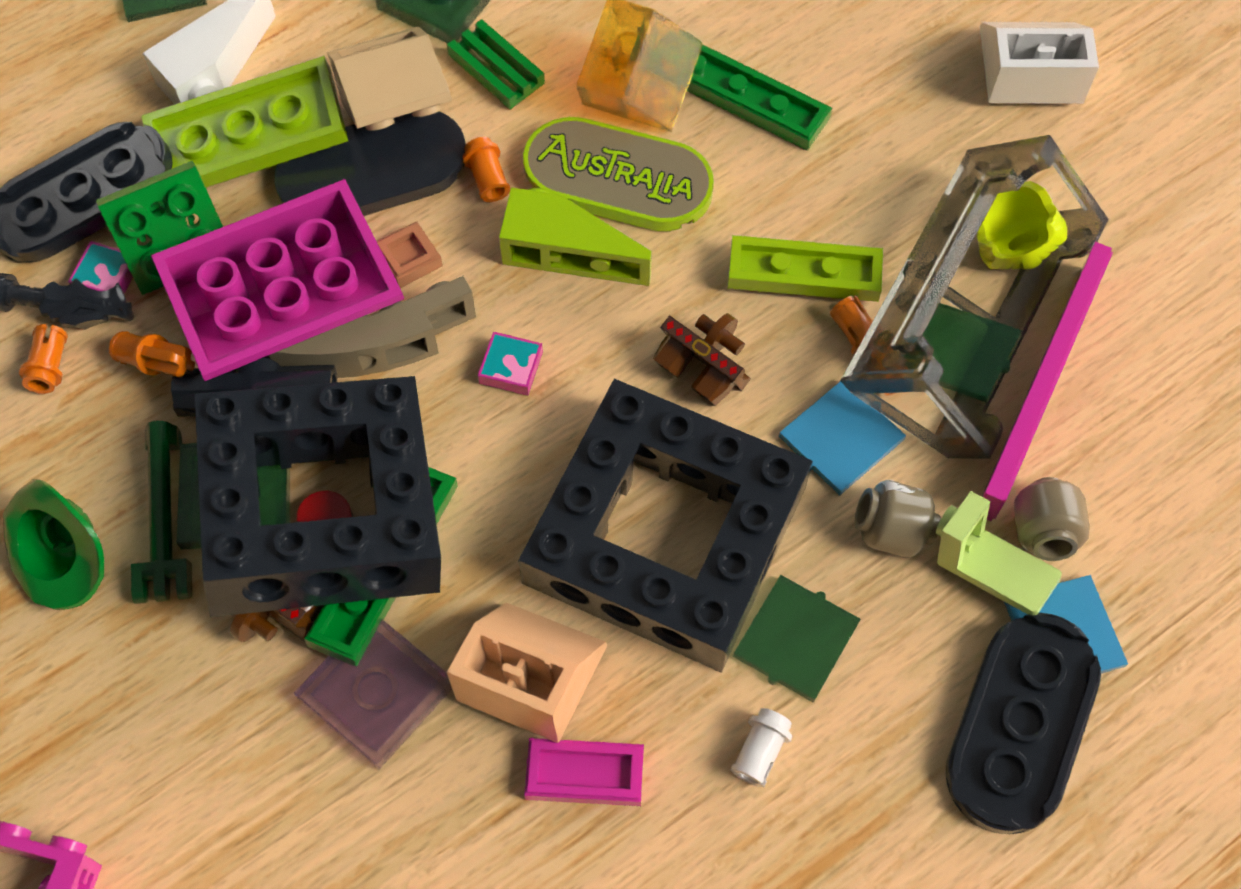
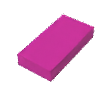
M529 738L524 792L525 800L641 807L644 744L560 740L559 743H556L549 739Z

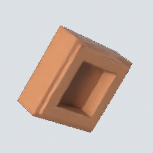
M417 221L377 241L400 288L443 266L440 254Z

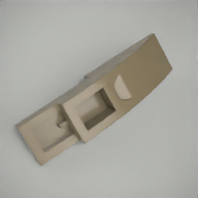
M464 276L450 282H438L420 295L404 302L394 303L382 308L374 315L369 317L365 315L270 354L269 358L280 366L334 365L337 371V378L363 376L413 364L439 353L435 335L476 317L472 290Z

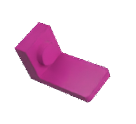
M0 821V852L55 866L52 874L47 875L42 880L38 889H94L102 865L85 855L87 845L56 835L52 836L49 845L29 840L32 834L31 830Z

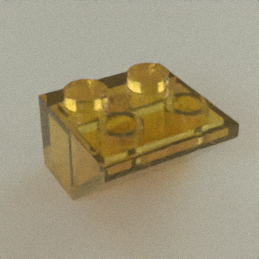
M607 0L576 84L582 105L672 133L702 48V41L655 9L626 0Z

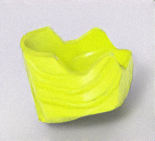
M1031 181L1013 183L991 192L978 202L973 214L979 254L982 261L990 269H1034L1067 239V225L1064 218L1052 203L1046 189Z

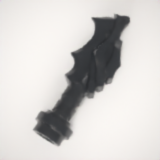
M0 273V311L9 312L16 305H30V307L39 308L43 317H49L52 322H60L63 327L80 328L83 330L106 323L109 318H121L127 321L134 319L132 303L126 301V297L118 282L114 288L107 291H96L86 287L78 278H75L67 286H61L53 281L43 288H30V286L20 285L13 274Z

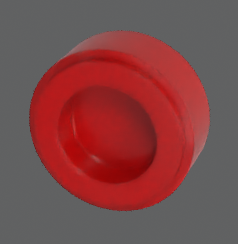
M328 490L318 491L306 497L297 511V522L353 517L347 500L339 493Z

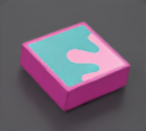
M90 241L68 283L71 284L75 278H78L86 287L96 291H107L114 288L118 282L125 294L133 276L119 249Z
M493 332L478 373L479 384L529 396L543 354L542 343Z

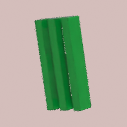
M483 19L475 23V31L471 32L467 29L461 33L460 42L457 43L453 39L447 44L448 55L510 110L545 84L544 72ZM472 49L474 52H476L482 59H484L489 64L490 68L495 73H497L500 77L503 76L515 88H517V90L513 92L492 72H490L484 65H482L476 58H474L469 53V51Z

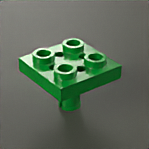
M193 160L96 200L97 206L142 295L164 286L151 255L223 227ZM193 214L199 217L196 224H194L195 217ZM145 234L148 235L151 241L147 245L142 246L137 243L138 237L141 242H145Z

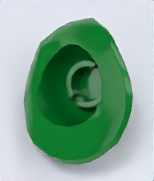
M32 479L15 493L3 512L4 541L11 570L26 595L36 604L54 610H67L82 606L92 598L104 578V553L101 542L93 530L92 522L81 507L70 499L64 498L45 481Z

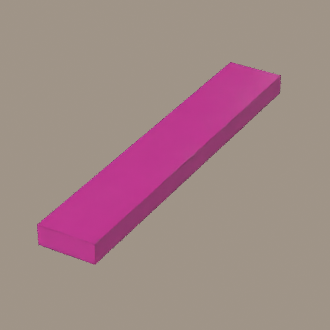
M1095 241L1080 271L981 496L990 501L987 516L989 521L997 518L1007 500L1112 257L1111 247Z

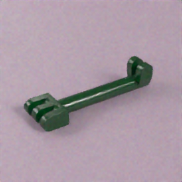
M151 421L147 423L145 428V449L148 451L150 562L131 564V595L134 604L147 603L148 581H153L154 596L157 602L169 601L170 579L175 578L178 599H190L192 597V563L187 558L173 560L170 451L182 449V434L178 426L166 421Z

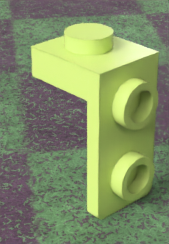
M970 491L959 508L951 505L945 511L937 526L936 534L941 536L937 564L1020 611L1033 616L1037 615L1060 582L1061 571L986 531L985 526L990 501Z

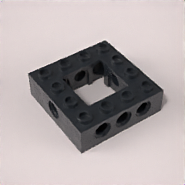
M415 376L195 394L202 571L210 617L440 593L441 551ZM369 457L370 486L374 490L375 515L262 526L259 504L261 494L257 467L280 465L281 469L292 468L291 464L335 460V464H344L346 459Z
M614 378L518 560L522 584L722 673L806 489L813 461ZM633 462L659 472V478L669 482L670 478H673L708 493L707 499L717 502L720 498L732 503L697 579H693L604 540L608 533V520L621 494L627 496L631 488Z

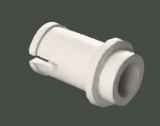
M761 708L758 716L753 715L748 721L752 728L730 771L738 778L752 785L765 787L766 779L783 743H789L792 739V734L789 732L792 722L773 710Z

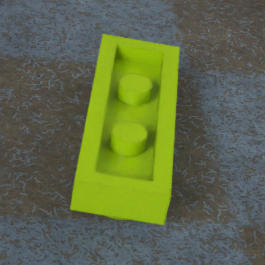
M732 235L728 289L840 299L857 296L859 300L879 302L882 292L883 248Z

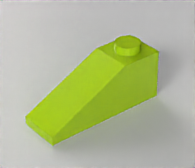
M511 187L499 236L502 265L644 286L650 285L651 250L561 194L549 193L539 188L527 190Z

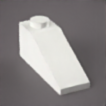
M227 0L143 52L157 86L174 104L230 87L276 17L271 0Z

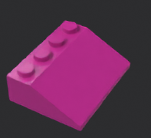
M345 179L151 255L204 381L404 300L403 293Z

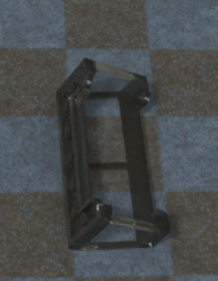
M1050 135L967 150L840 380L851 394L947 458H991L1002 436L1003 424L997 416L985 413L1062 260L1081 258L1089 254L1095 241L1098 242L1109 220ZM1053 165L1082 208L1059 211L1067 225L1066 241L1059 245L1054 252H1051L1046 259L1042 260V263L1036 268L1030 270L1020 268L996 317H994L949 287V284L998 193L1019 190L1031 176ZM942 297L985 325L988 329L953 400L938 384L944 369L932 356L934 352L933 347L922 336ZM925 392L941 410L944 417L934 434L874 393Z

